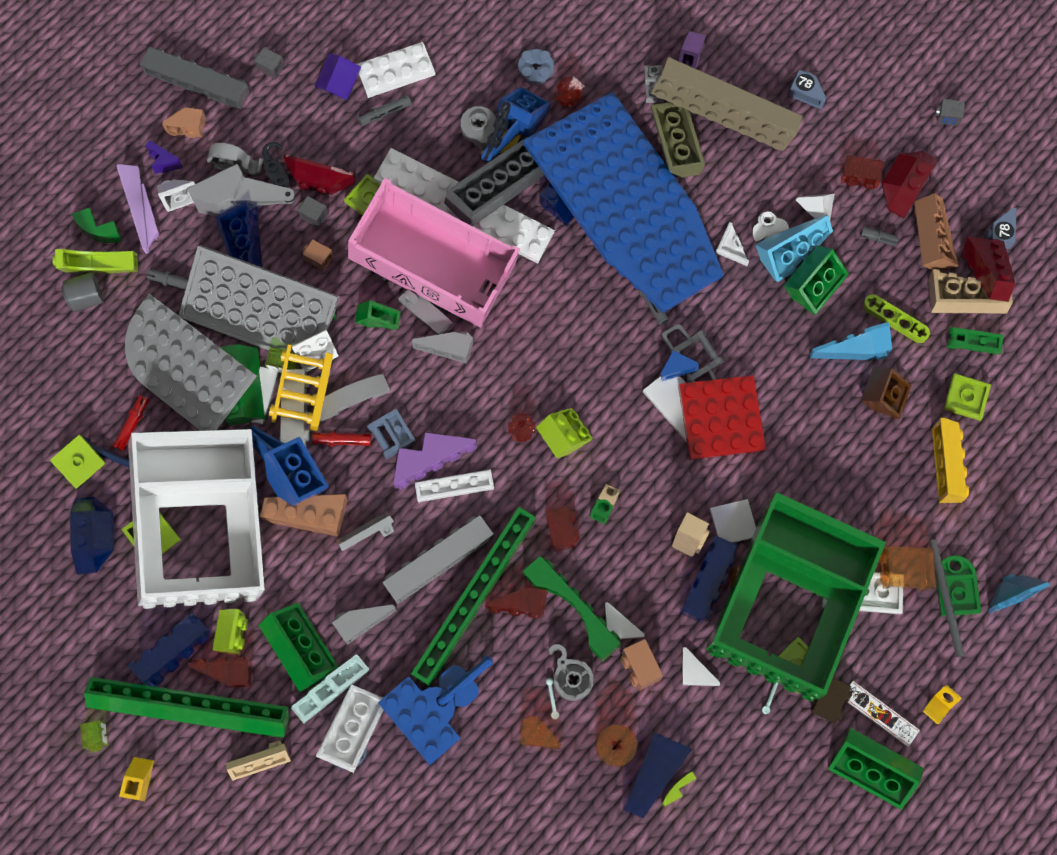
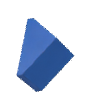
M673 350L661 372L662 382L699 371L698 362Z

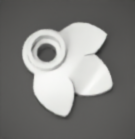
M763 212L758 218V223L753 227V238L756 242L789 229L788 224L785 220L776 218L772 212ZM768 219L770 223H765L764 220Z

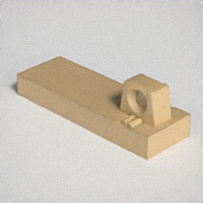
M278 740L269 743V749L226 763V769L233 781L290 762L291 759L285 744Z

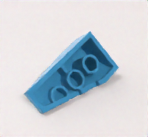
M889 322L864 329L865 332L858 336L850 334L842 339L840 343L835 340L813 348L810 358L873 360L877 358V360H883L888 357L892 350Z
M1014 574L1008 575L1003 578V582L998 584L988 609L989 613L1025 601L1050 585L1047 581L1025 575L1016 577Z

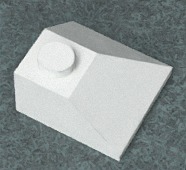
M167 180L157 185L158 195L167 212L194 203L187 188L195 185L194 181Z

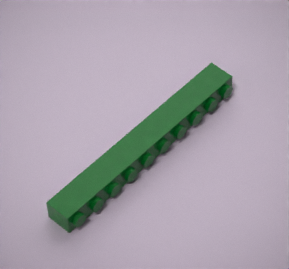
M518 507L412 671L411 675L428 687L431 686L535 524V516Z
M90 677L84 691L86 707L281 738L285 737L289 723L288 707L94 677Z

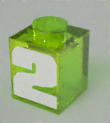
M270 347L265 363L267 369L282 373L284 362L281 361L282 349ZM288 361L287 370H294L296 362Z
M99 720L80 724L83 749L94 753L100 752L102 747L108 746L105 722Z

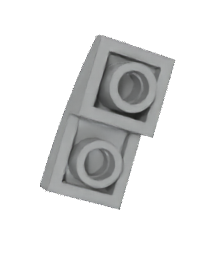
M662 65L644 66L646 103L664 102V99L651 94Z

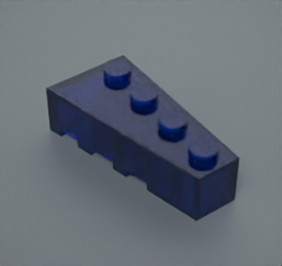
M245 201L216 216L215 218L227 254L262 267L257 206Z
M715 535L680 614L700 623H703L704 619H709L713 610L710 608L712 601H717L721 592L718 590L720 583H725L728 576L726 569L728 566H732L736 558L733 555L737 547L736 544Z

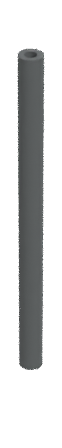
M930 540L928 542L956 657H963L965 655L937 541Z

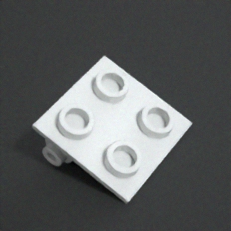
M327 330L292 346L296 355L321 359L325 358L326 353L333 354V359L338 357ZM300 363L302 369H305L306 372L316 368V366Z

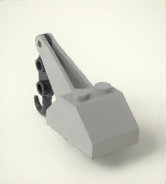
M269 142L262 149L265 172L272 184L244 177L238 164L187 188L199 213L225 219L235 216L240 212L241 207L293 203L296 196L294 191L288 188L290 181L279 161L269 154L270 148L278 147L282 150L283 147L277 142Z

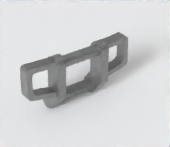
M677 324L662 333V339L668 347L669 353L672 354L674 350L681 354L682 351L700 341L712 362L699 371L686 374L687 381L689 383L695 382V380L707 373L711 380H716L712 370L724 361L721 356L718 357L705 337V331L701 330L690 337L683 327ZM678 330L686 341L673 348L667 335Z

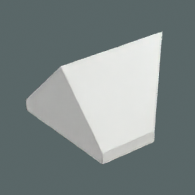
M835 193L798 197L796 201L815 219L823 215H828L829 219H831Z

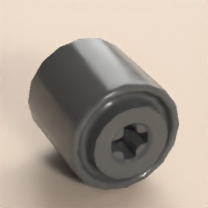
M92 271L62 281L64 299L73 312L104 303L99 283Z

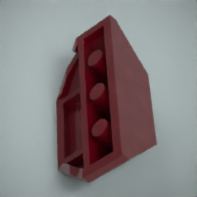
M923 151L901 153L898 155L882 182L888 211L905 219L938 159Z
M286 154L283 156L285 165L296 185L303 190L311 189L322 195H333L356 182L354 172Z

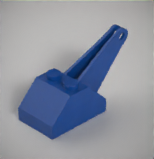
M255 426L249 428L252 431L253 447L264 459L267 480L278 497L295 506L325 491L329 487L300 437L283 443Z

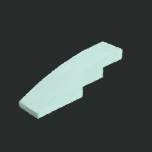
M356 654L325 677L324 681L310 690L291 709L304 724L347 690L351 684L353 685L369 671V668Z

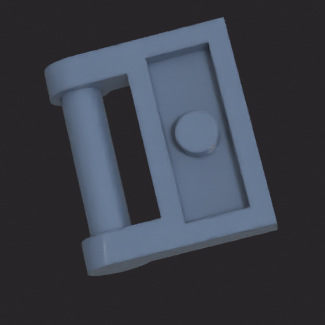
M397 409L367 426L383 449V455L386 459L398 453L399 448L405 449L416 443ZM384 425L395 446L390 448L379 427Z

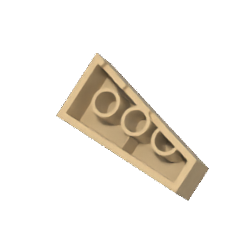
M933 269L928 280L931 313L1007 314L1013 303L1012 294L1009 302L990 300L981 287V281H977L976 278L968 277L967 279L958 277L954 273L945 274L940 273V270Z
M687 512L677 531L672 547L691 557L695 553L699 554L710 532L707 530L710 524Z

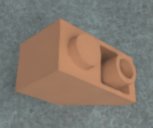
M184 107L164 120L162 125L166 133L173 136L179 134L186 135L189 138L202 137L206 117L202 109Z

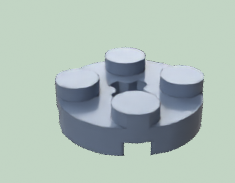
M539 49L527 50L522 53L519 59L518 72L521 78L523 77L529 84H543L553 75L554 62L548 51ZM538 64L541 67H538V70H534V67L531 66Z

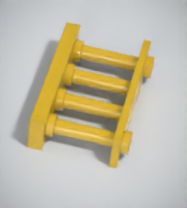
M288 345L287 350L282 351L281 361L284 362L276 402L275 405L271 404L269 416H272V422L274 423L276 422L277 415L307 421L308 424H311L310 430L317 431L333 354L326 353L325 358L315 359L290 353L292 345ZM288 361L319 367L318 369L322 370L321 377L317 376L316 378L286 371ZM288 379L315 385L318 388L317 395L313 394L312 396L283 390L284 380ZM284 397L311 403L314 406V411L307 414L279 408L280 398Z

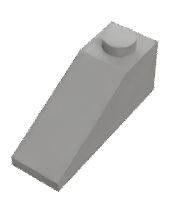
M451 332L412 340L413 349L463 363L468 362L474 344L473 337L466 332Z
M392 604L353 610L347 613L342 612L334 618L335 621L332 623L348 645L396 612V609Z

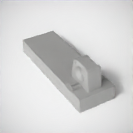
M410 289L406 290L398 298L401 304L436 335L443 334L452 324V321L433 304L413 293Z
M386 511L336 541L341 550L344 551L377 531H380L386 537L394 532L391 524L394 521Z

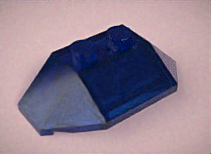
M94 496L75 498L70 511L71 554L77 575L97 573L114 551L113 512Z

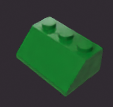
M816 246L785 283L784 288L793 300L816 315L849 274L833 249Z

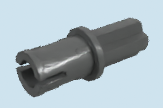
M866 226L863 227L860 236L861 238L876 241L877 244L881 242L896 246L899 240L898 236L882 232V229L876 230Z

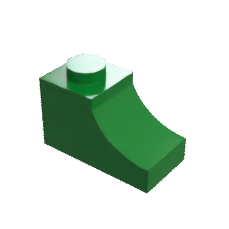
M369 300L357 305L355 323L369 328L381 327L397 330L399 329L401 311Z

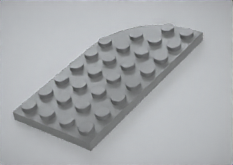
M199 245L179 316L270 351L282 352L287 350L288 345L293 346L327 330L333 319L340 296Z
M151 294L147 295L129 323L125 338V354L131 372L140 383L200 431L217 430L257 377V375Z

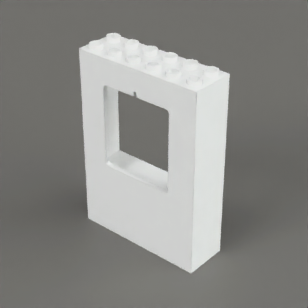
M251 429L131 433L128 448L138 606L149 609L164 604V607H174L177 603H184V606L196 605V602H204V604L210 605L216 604V601L223 600L224 603H235L239 599H244V602L256 601V598H259L265 589ZM225 505L231 575L199 578V582H196V578L165 580L163 578L159 508Z

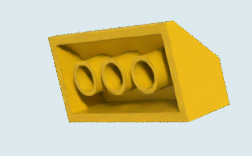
M940 418L932 428L939 503H962L969 495V487L965 484L967 468L963 465L965 449L961 446L963 431L960 429L958 422Z

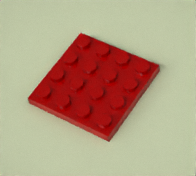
M754 375L681 383L678 385L689 460L766 450Z

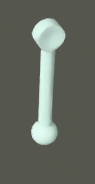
M548 677L546 684L549 688L552 706L551 717L552 719H558L559 713L556 712L552 687L553 679Z
M777 682L773 685L766 706L762 708L764 714L770 712L769 707L778 686Z

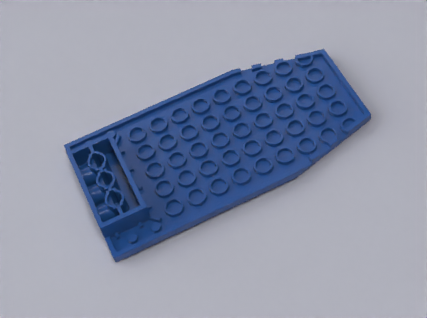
M614 92L607 94L523 141L525 148L603 259L610 266L615 267L623 278L626 277L634 288L644 293L645 297L662 313L724 276L696 206L673 174L669 172L668 167Z

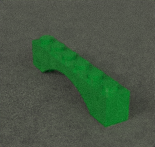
M539 556L523 570V576L536 590L546 591L559 596L577 611L587 630L589 648L603 663L620 647V637L613 630L610 632L605 627L607 623L602 617H596L592 613L594 609L587 601L584 603L581 601L579 592L574 587L570 589L566 584V578L560 572L557 574L552 569L554 567L547 558L544 560Z

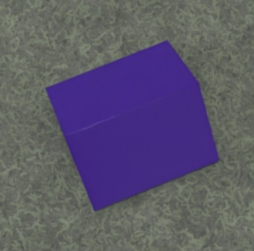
M328 53L315 87L348 100L361 66L339 55Z

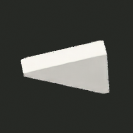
M729 222L716 253L748 266L749 260L744 253L743 246L736 235L732 223Z
M605 603L606 626L610 632L613 630L620 639L644 638L642 631L612 605Z
M683 647L682 685L720 686V682L686 647Z

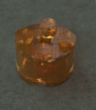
M613 724L601 731L596 741L598 758L609 767L617 768L627 765L634 758L637 751V740L634 733L623 725ZM618 741L620 743L621 750L616 749V751H614L612 749L613 745L611 743H617Z

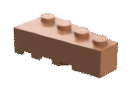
M934 193L914 201L922 265L930 270H940V272L959 266L943 198Z
M345 494L318 495L292 506L280 497L264 498L260 517L264 522L339 537L348 499Z

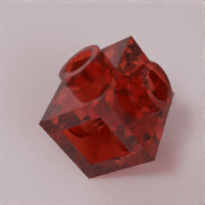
M574 76L561 78L556 87L554 97L565 107L577 105L581 100L585 86Z
M518 413L516 416H512V422H508V433H512V441L526 442L532 440V433H535V422H531V416H528L526 413Z

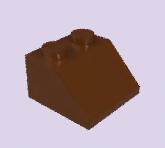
M873 367L861 401L871 410L900 419L912 385L892 367Z

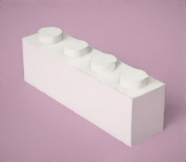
M305 369L286 370L292 373L307 375ZM285 379L283 384V390L307 394V387H310V384ZM281 397V408L309 414L307 412V405H310V403ZM281 416L280 441L287 443L300 437L306 446V442L310 440L309 430H306L307 421Z

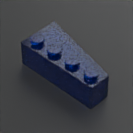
M194 613L188 615L172 628L170 636L168 634L162 636L157 641L154 649H146L141 654L142 657L137 663L132 661L127 665L142 683L147 686H159L164 681V676L169 672H174L180 666L179 662L184 658H189L199 644H204L210 638L209 635L212 632Z
M654 733L623 811L643 819L689 755L692 748Z

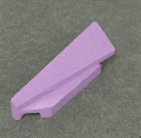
M117 164L116 166L140 243L147 254L154 239L157 240L159 231L144 184H141L138 166Z

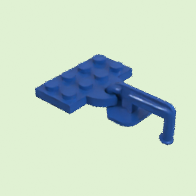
M484 656L481 662L468 673L461 666H451L440 676L439 687H429L423 691L408 676L378 702L429 765L461 739L448 722L453 717L455 706L465 707L478 696L479 688L473 680L493 664V659L490 656Z

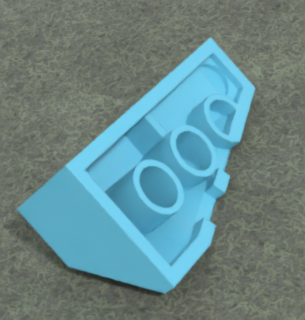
M823 215L772 235L756 244L761 262L776 282L791 275L797 269L796 266L802 260L805 261L812 249L819 246L833 232L829 216Z

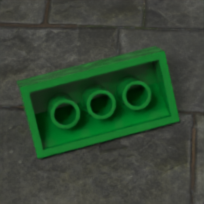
M242 345L220 347L257 375L225 418L229 426L251 423L254 420H267V415L264 412L259 374L261 366L258 348Z
M299 603L270 613L258 625L299 692L316 685L339 668Z
M850 728L841 741L828 770L902 810L920 784L924 768Z

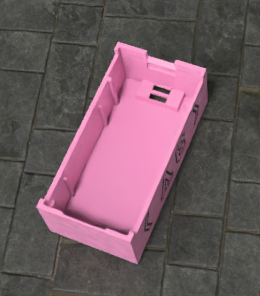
M384 178L348 240V259L407 290L410 289L413 293L481 328L516 264L520 248L514 245L511 247L392 185V181ZM488 280L490 281V284L488 285L485 293L483 294L481 293V291ZM494 283V284H496L497 286H496L495 289L492 291V293H491V295H490V297H489V296H487V293H488L489 289L491 288L492 284Z

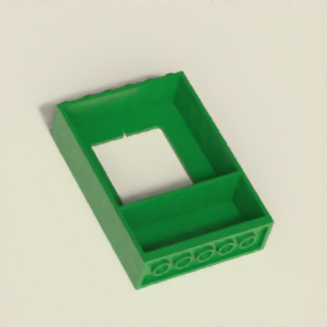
M776 492L766 504L706 646V650L710 651L709 654L716 658L723 657L727 659L728 663L733 666L739 667L740 665L747 668L746 671L750 674H760L765 677L766 681L772 684L777 682L783 685V688L789 692L794 693L796 691L801 693L802 697L806 700L820 699L828 691L886 542ZM766 572L827 600L801 666L772 653L770 656H767L768 651L740 638Z

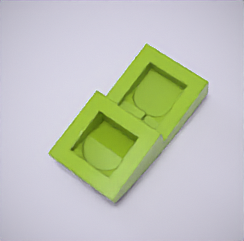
M693 772L687 774L670 789L661 803L663 807L682 797L679 789L696 779Z

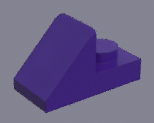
M149 140L145 145L149 152L148 155L155 160L151 166L155 174L178 170L183 167L178 157Z

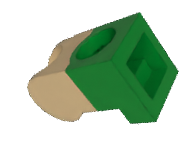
M606 484L591 511L590 518L606 525L621 490Z

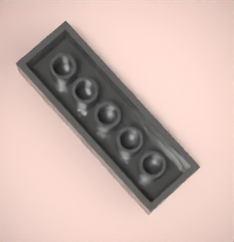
M525 139L447 190L444 204L461 221L471 226L475 225L545 176L523 145Z

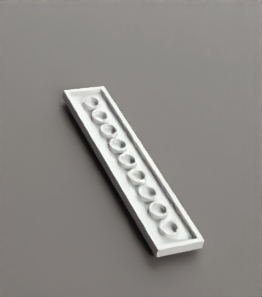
M391 148L377 171L374 181L381 184L384 178L392 181V185L459 219L444 204L447 190L459 182ZM502 205L472 226L511 247L514 245L520 248V255L537 264L555 230L505 205Z

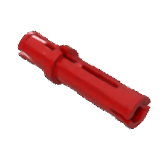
M142 395L138 396L132 410L130 409L128 412L129 416L112 445L113 447L124 451L131 433H133L139 420L143 418L142 414L150 402L148 398H143Z
M330 431V433L313 432L312 443L313 445L325 444L334 447V445L371 446V434L335 433V431Z

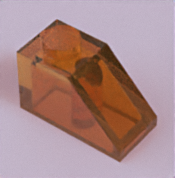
M528 716L527 719L523 718L520 745L560 750V742L544 721H539L540 717Z

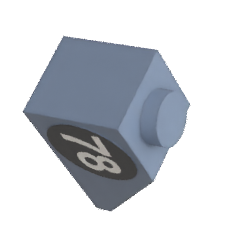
M799 70L790 89L789 96L822 109L826 96L817 77L808 71Z
M1017 208L1010 209L996 220L990 229H987L985 238L1004 241L1006 249H1011L1016 240Z

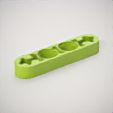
M871 294L865 298L863 308L872 316L884 323L889 322L890 327L916 343H923L928 339L930 330L926 325L877 295ZM874 301L875 304L872 307H870V302ZM882 305L883 307L881 308L880 312H877L879 307ZM891 310L893 317H885L883 311ZM907 320L909 327H901L899 321ZM913 325L916 326L911 333L910 330L913 327ZM920 330L924 332L921 337L917 336Z

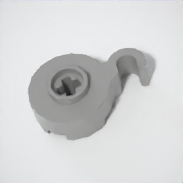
M474 106L468 109L461 118V133L464 139L474 143L480 149H486L488 146L487 140L495 130L493 127L496 120L494 113L482 106Z
M215 143L209 148L207 163H213L214 168L220 171L238 164L241 171L252 176L261 175L263 159L259 158V161H254L251 159V156L247 155L237 146Z
M552 645L549 648L550 655L555 651H559L562 654L557 661L558 667L554 674L556 692L568 701H578L585 698L593 686L594 676L591 668L583 661L567 659L566 649L562 645ZM573 675V677L577 676L579 678L577 685L569 683L570 676Z

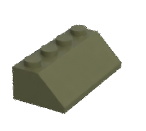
M671 102L651 105L669 172L682 178L700 175L705 163L689 110L676 106Z

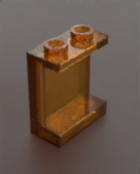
M888 546L883 549L879 562L882 564L880 582L883 585V589L901 587L920 588V591H929L936 588L933 548Z

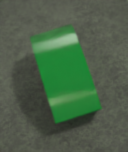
M90 208L72 214L77 225L89 238L102 243L122 241L119 229L114 221L98 226Z

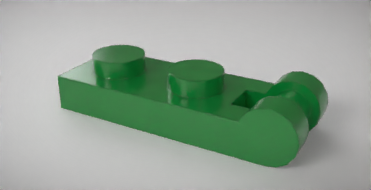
M956 327L949 328L948 335L950 340H948L947 347L950 349H965L998 355L1002 353V334ZM958 336H962L963 341H959Z

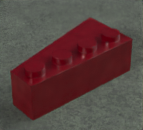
M967 236L961 253L962 258L968 260V267L973 268L975 278L981 281V287L990 300L1009 302L1015 286V279L1004 241Z

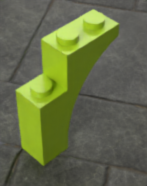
M55 249L53 265L56 266V269L65 273L91 271L94 274L138 272V255L134 251L88 252Z

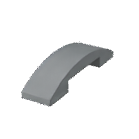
M376 375L357 381L325 396L320 421L322 422L338 415L339 411L371 397L375 399L391 392L384 375Z

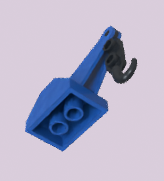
M522 87L502 97L497 106V119L493 124L495 130L487 140L488 146L483 152L481 159L488 163L495 159L518 134L525 137L533 135L548 114L552 103ZM507 128H510V129L507 131V133L502 137V135L504 134V132L506 131V129H507Z

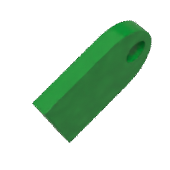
M961 556L945 558L942 561L955 616L981 614L977 575L973 564ZM951 561L959 564L958 571H953L950 568ZM935 572L940 616H946L944 603L937 575Z

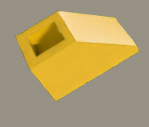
M133 758L124 775L119 797L145 801L154 760Z

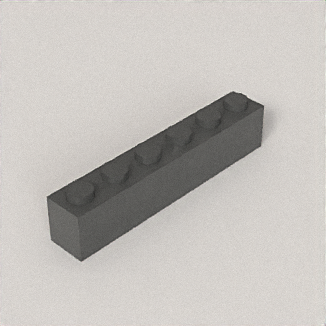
M149 47L140 63L144 74L241 110L250 93L245 81L233 79L223 72H215L207 66H199L194 61L183 60L178 55L167 54L160 48L154 49Z

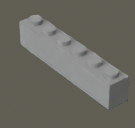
M480 515L478 517H471L465 522V526L455 528L445 540L443 538L439 539L429 551L427 549L423 550L413 562L407 561L397 573L392 572L384 578L383 584L397 605L494 538L493 532Z

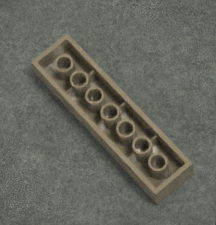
M670 57L667 58L658 73L651 94L660 99L669 101L676 106L685 108L692 113L701 115L710 121H715L726 128H731L742 135H747L758 142L765 143L781 151H784L797 135L803 117Z

